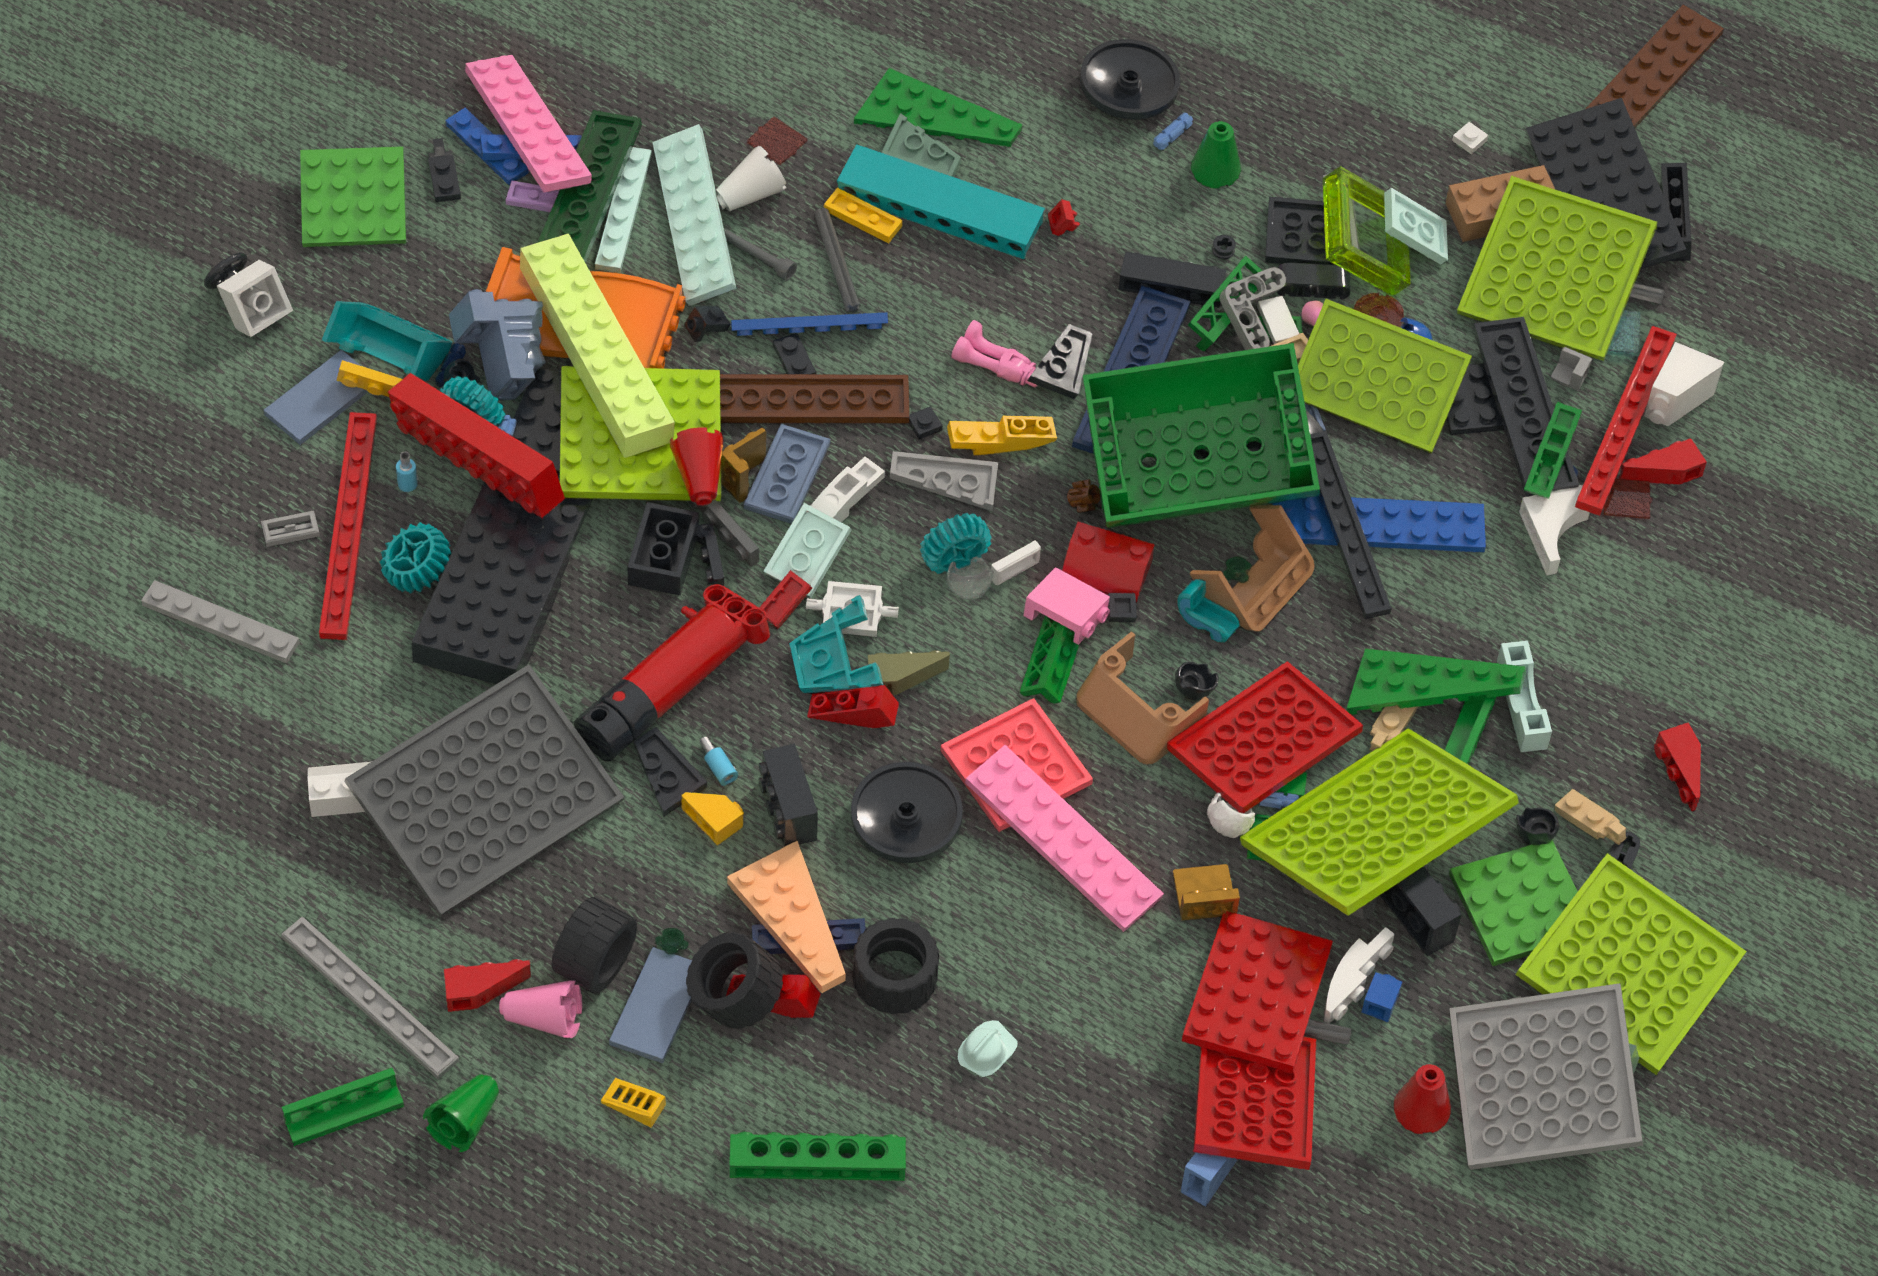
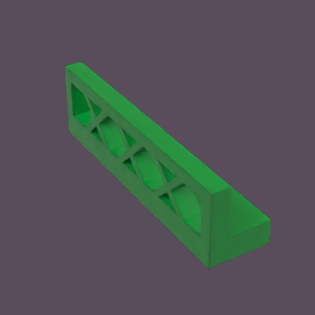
M1247 256L1242 258L1188 323V326L1202 338L1196 347L1203 352L1215 342L1230 323L1225 311L1223 313H1215L1213 302L1220 301L1219 295L1227 285L1242 280L1241 268L1243 266L1253 274L1263 271ZM1248 283L1249 291L1254 294L1257 291L1256 285ZM1239 292V294H1238L1237 296H1229V297H1230L1231 299H1233V298L1237 299V298L1241 295V293ZM1200 318H1210L1211 328L1208 331L1197 323Z
M1047 616L1044 617L1019 692L1021 695L1027 697L1042 694L1052 704L1061 702L1079 647L1078 644L1073 642L1075 635L1073 630L1056 621L1053 622V619ZM1054 633L1053 638L1046 643L1047 639ZM1047 655L1046 659L1039 665L1040 660ZM1040 676L1038 684L1032 685L1033 682Z
M1484 695L1468 697L1469 700L1465 701L1445 748L1446 752L1464 763L1470 764L1494 707L1496 697L1487 698Z
M389 1068L282 1106V1112L293 1146L402 1108L404 1107V1102L397 1087L395 1072L393 1068Z

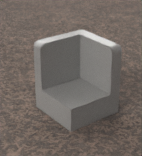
M1563 347L1559 362L1551 375V380L1579 391L1589 373L1592 358Z

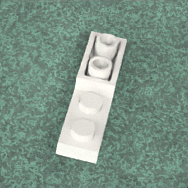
M864 457L852 469L847 466L823 490L811 507L842 522L849 516V509L885 477V471Z
M1385 927L1368 945L1359 938L1342 958L1330 984L1324 1010V1023L1330 1024L1334 1019L1340 1020L1347 1012V1006L1352 1001L1358 1002L1366 992L1364 988L1366 979L1374 970L1375 963L1380 958L1382 960L1386 959L1394 948L1392 946L1394 933Z

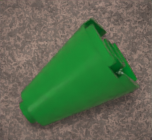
M1218 121L1209 126L1191 161V171L1194 174V178L1206 187L1220 188V186H1230L1239 178L1241 172V163L1232 126L1226 122Z
M479 1074L426 1108L423 1120L427 1117L429 1125L426 1129L435 1141L451 1150L453 1145L460 1149L458 1152L467 1151L473 1145L499 1095L498 1084L495 1079L488 1075Z

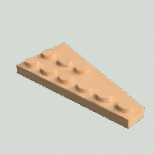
M798 841L727 876V884L821 993L845 981L846 973Z

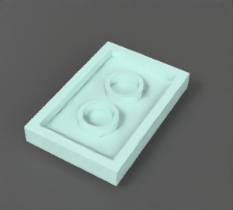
M1393 188L1384 192L1385 232L1440 265L1448 260L1447 221Z
M804 503L764 569V573L781 582L791 570L811 585L812 589L806 595L811 599L850 534L851 528Z

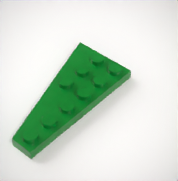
M891 68L886 71L854 117V124L863 125V123L874 124L876 127L886 128V126L894 127L901 113L907 117V121L925 130L927 135L940 137L941 135L955 136L954 139H975L981 143L1011 147L1022 130V124Z
M1365 649L1347 705V712L1355 715L1358 710L1372 709V712L1382 711V707L1398 706L1403 709L1443 704L1445 699L1458 698L1459 702L1469 700V696L1484 695L1487 698L1520 694L1526 670L1525 666Z

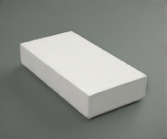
M1283 296L1258 301V310L1273 344L1299 334Z
M1035 540L991 565L990 579L995 585H999L1039 563L1041 546Z

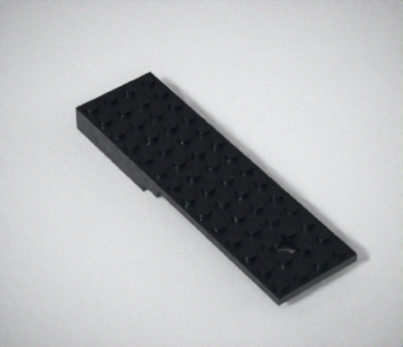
M541 367L534 374L535 379L528 385L513 419H516V427L513 437L553 461L560 481L561 372ZM484 482L412 640L413 662L494 684L500 683L527 666L561 587V579L569 563L570 551L593 498H565L541 518L533 512H527L516 501L508 500L497 489L492 490Z

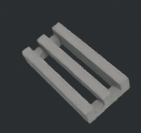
M314 511L261 521L267 547L320 536ZM309 520H311V523H306V524H301V525H296V526H295V524H294V523H299V522H304V521H309ZM286 525L285 528L269 531V528Z

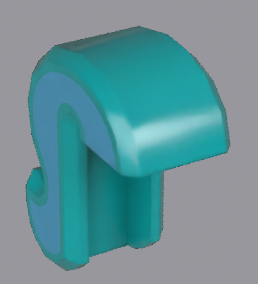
M1201 579L1192 580L1177 598L1180 614L1191 626L1209 631L1212 640L1221 643L1226 642L1240 627L1238 617L1233 612L1205 597L1206 581Z

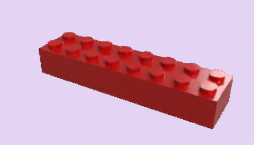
M412 373L408 374L388 391L391 401L390 407L398 420L397 426L404 434L409 433L420 444L428 445L437 455L445 456L456 467H462L475 479L480 478L486 482L492 490L497 489L508 500L521 504L527 512H533L543 518L565 499L553 461Z

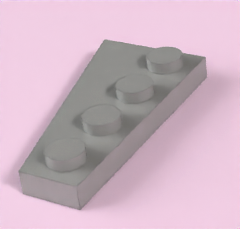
M893 451L890 479L993 511L998 462Z

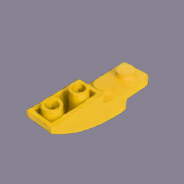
M1002 416L1000 422L949 421L947 426L951 449H972L973 455L1028 450L1052 443L1057 439L1052 417Z

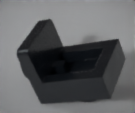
M695 306L684 323L694 342H700L706 332H725L731 325L719 306Z

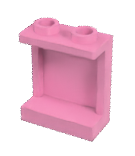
M1055 567L1026 597L1023 616L1033 621L1039 613H1042L1075 632L1073 642L1079 645L1085 637L1089 638L1093 634L1095 627L1099 623H1104L1110 613V609H1108L1110 597Z

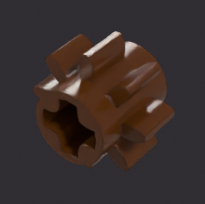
M1090 479L1072 482L1073 488L1069 489L1067 494L1070 506L1077 508L1078 513L1095 510L1094 504L1100 501L1099 488L1095 484H1091Z

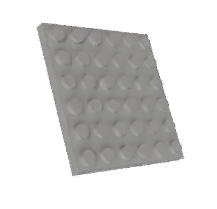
M1620 983L1450 1008L1469 1170L1643 1146Z

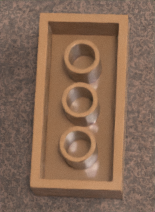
M1542 165L1449 185L1445 204L1462 241L1487 237L1511 176L1555 189L1545 166Z

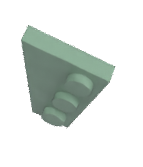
M901 113L881 152L952 177L955 176L961 163V157L940 141L933 140L925 134V130L907 121V117Z

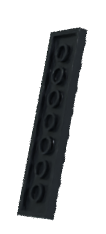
M1517 317L1474 323V336L1524 489L1539 446L1551 420L1554 407L1525 318ZM1568 452L1553 491L1579 487ZM1525 492L1526 497H1529V496H1533V495H1534V494Z

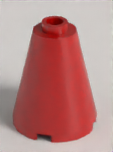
M705 427L680 431L677 433L675 440L673 438L670 439V449L690 500L701 506L712 503L717 497L723 449L722 434L715 429V433L707 432Z
M1431 1064L1421 1066L1396 1094L1394 1099L1395 1116L1405 1129L1417 1134L1434 1133L1446 1125L1451 1114V1104L1445 1076L1439 1067Z

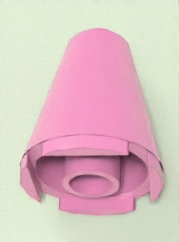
M563 981L507 992L505 997L500 1000V1014L504 1015V1019L509 1022L560 1037L573 1038L576 1036L580 1023L574 1024L576 1014H582L581 990L579 985L575 984L576 981Z

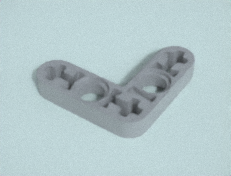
M1272 267L1234 282L1220 293V302L1245 350L1269 347V337L1251 303L1274 294L1284 287L1286 277L1279 268ZM1269 278H1275L1276 283L1272 282L1265 285V281ZM1248 283L1256 285L1258 294H1252L1249 291ZM1238 292L1241 293V295L1237 299H1231L1229 297V295H1234ZM1240 314H1245L1249 318L1250 324L1248 326L1242 324L1239 318ZM1253 328L1254 332L1248 334L1247 332ZM1253 340H1258L1260 342V345H1254Z

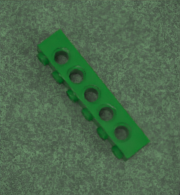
M750 1132L730 1134V1178L905 1181L906 1137H899L894 1134H887L883 1137L869 1136L867 1134L840 1136L836 1133H829L825 1136L808 1133L782 1135L777 1132H771L766 1135L752 1134ZM756 1152H763L766 1155L762 1157H757L753 1154ZM790 1152L793 1153L794 1156L785 1157L782 1154ZM821 1153L824 1156L820 1158H815L812 1156V1154ZM844 1153H849L853 1155V1157L843 1158L840 1155ZM879 1154L882 1157L879 1159H874L870 1157V1155Z

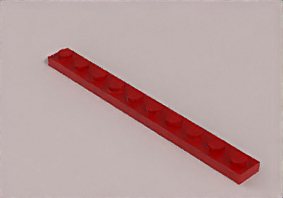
M1655 326L1651 327L1577 498L1576 508L1598 516L1601 515L1647 407L1652 386L1669 356L1677 334Z
M350 412L319 629L320 639L347 640L377 424V415L373 413Z

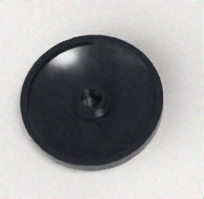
M1119 39L1100 44L1086 55L1081 67L1080 85L1086 98L1101 111L1123 119H1146L1163 113L1174 103L1179 91L1180 74L1170 56L1158 47L1143 41Z
M896 762L872 771L860 782L852 798L851 821L858 839L872 853L889 861L916 863L934 858L944 852L954 842L962 824V801L954 784L940 771L920 763Z

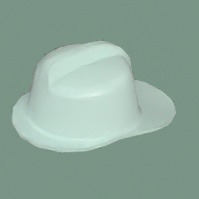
M999 1021L984 1022L961 1044L958 1050L959 1064L982 1077L992 1075L1014 1053L1018 1041Z

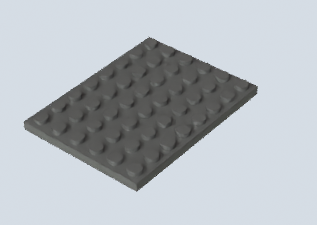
M530 665L520 669L346 777L344 781L440 917L624 800L621 791Z

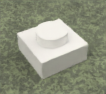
M1468 122L1453 135L1452 141L1470 154H1473L1488 140V134L1471 122Z

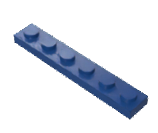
M886 312L731 320V331H737V336L753 335L752 330H763V335L779 334L778 329L789 328V333H804V327H815V332L830 331V326H841V331L856 330V325L866 324L867 329H882V324L888 323V314Z

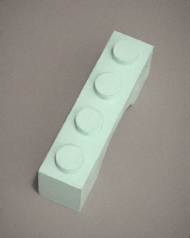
M1528 641L1501 643L1497 663L1525 666L1526 670L1521 693L1506 696L1520 752L1546 750L1552 730L1546 709H1541L1537 701L1533 676L1534 662Z

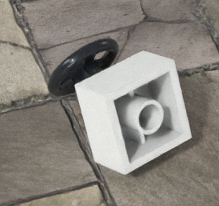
M240 252L226 257L215 265L206 275L204 286L207 289L218 288L235 328L252 337L292 312L293 309L275 267L258 260L243 269L247 264L248 257L245 253Z

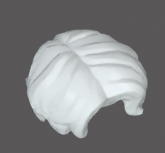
M1220 793L1215 794L1207 809V815L1213 828L1223 836L1236 838L1248 832L1255 822V813L1252 812V808L1244 814L1239 813L1229 803L1221 800Z

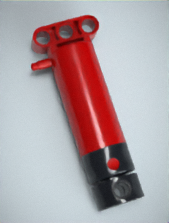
M720 584L707 587L703 593L706 606L699 612L687 606L682 607L681 613L689 620L600 697L598 701L574 721L575 729L594 754L604 761H612L739 649L746 641L752 644H761L767 641L770 637V631L765 612Z

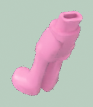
M973 320L968 326L965 336H961L955 344L951 355L952 359L961 363H969L989 369L996 373L997 377L1009 382L1019 383L1022 386L1028 384L1034 388L1038 386L1027 381L1036 369V363H1031L1027 357L1015 349H1007L987 341L982 336L981 323Z

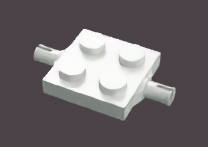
M828 581L827 593L823 600L807 598L806 610L822 611L824 623L832 617L834 611L838 608L844 609L852 603V598L861 595L864 600L868 620L844 628L842 633L877 637V628L881 617L898 618L899 607L883 606L881 600L882 586Z

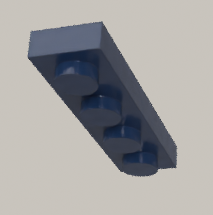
M865 918L826 920L837 950L854 949L858 937L866 929ZM763 924L752 925V940L770 954L787 953Z

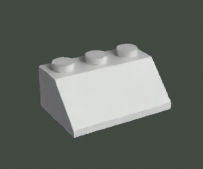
M370 762L308 768L311 816L365 812L344 781L346 777Z

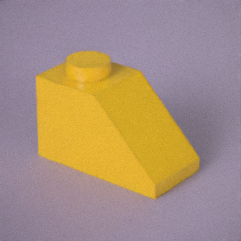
M689 792L681 795L682 810L716 845H719L743 827L744 812L738 803L731 802L725 795Z

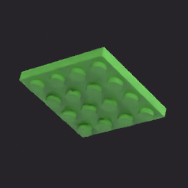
M403 147L300 150L303 247L406 243Z
M1553 840L1547 844L1529 845L1449 870V876L1492 966L1529 956L1578 892Z

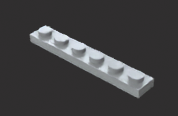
M154 580L141 600L144 607L286 664L300 643L298 637Z

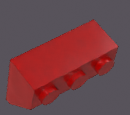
M1078 522L1069 543L1062 571L1107 595L1108 593H1135L1137 603L1152 564L1155 544Z

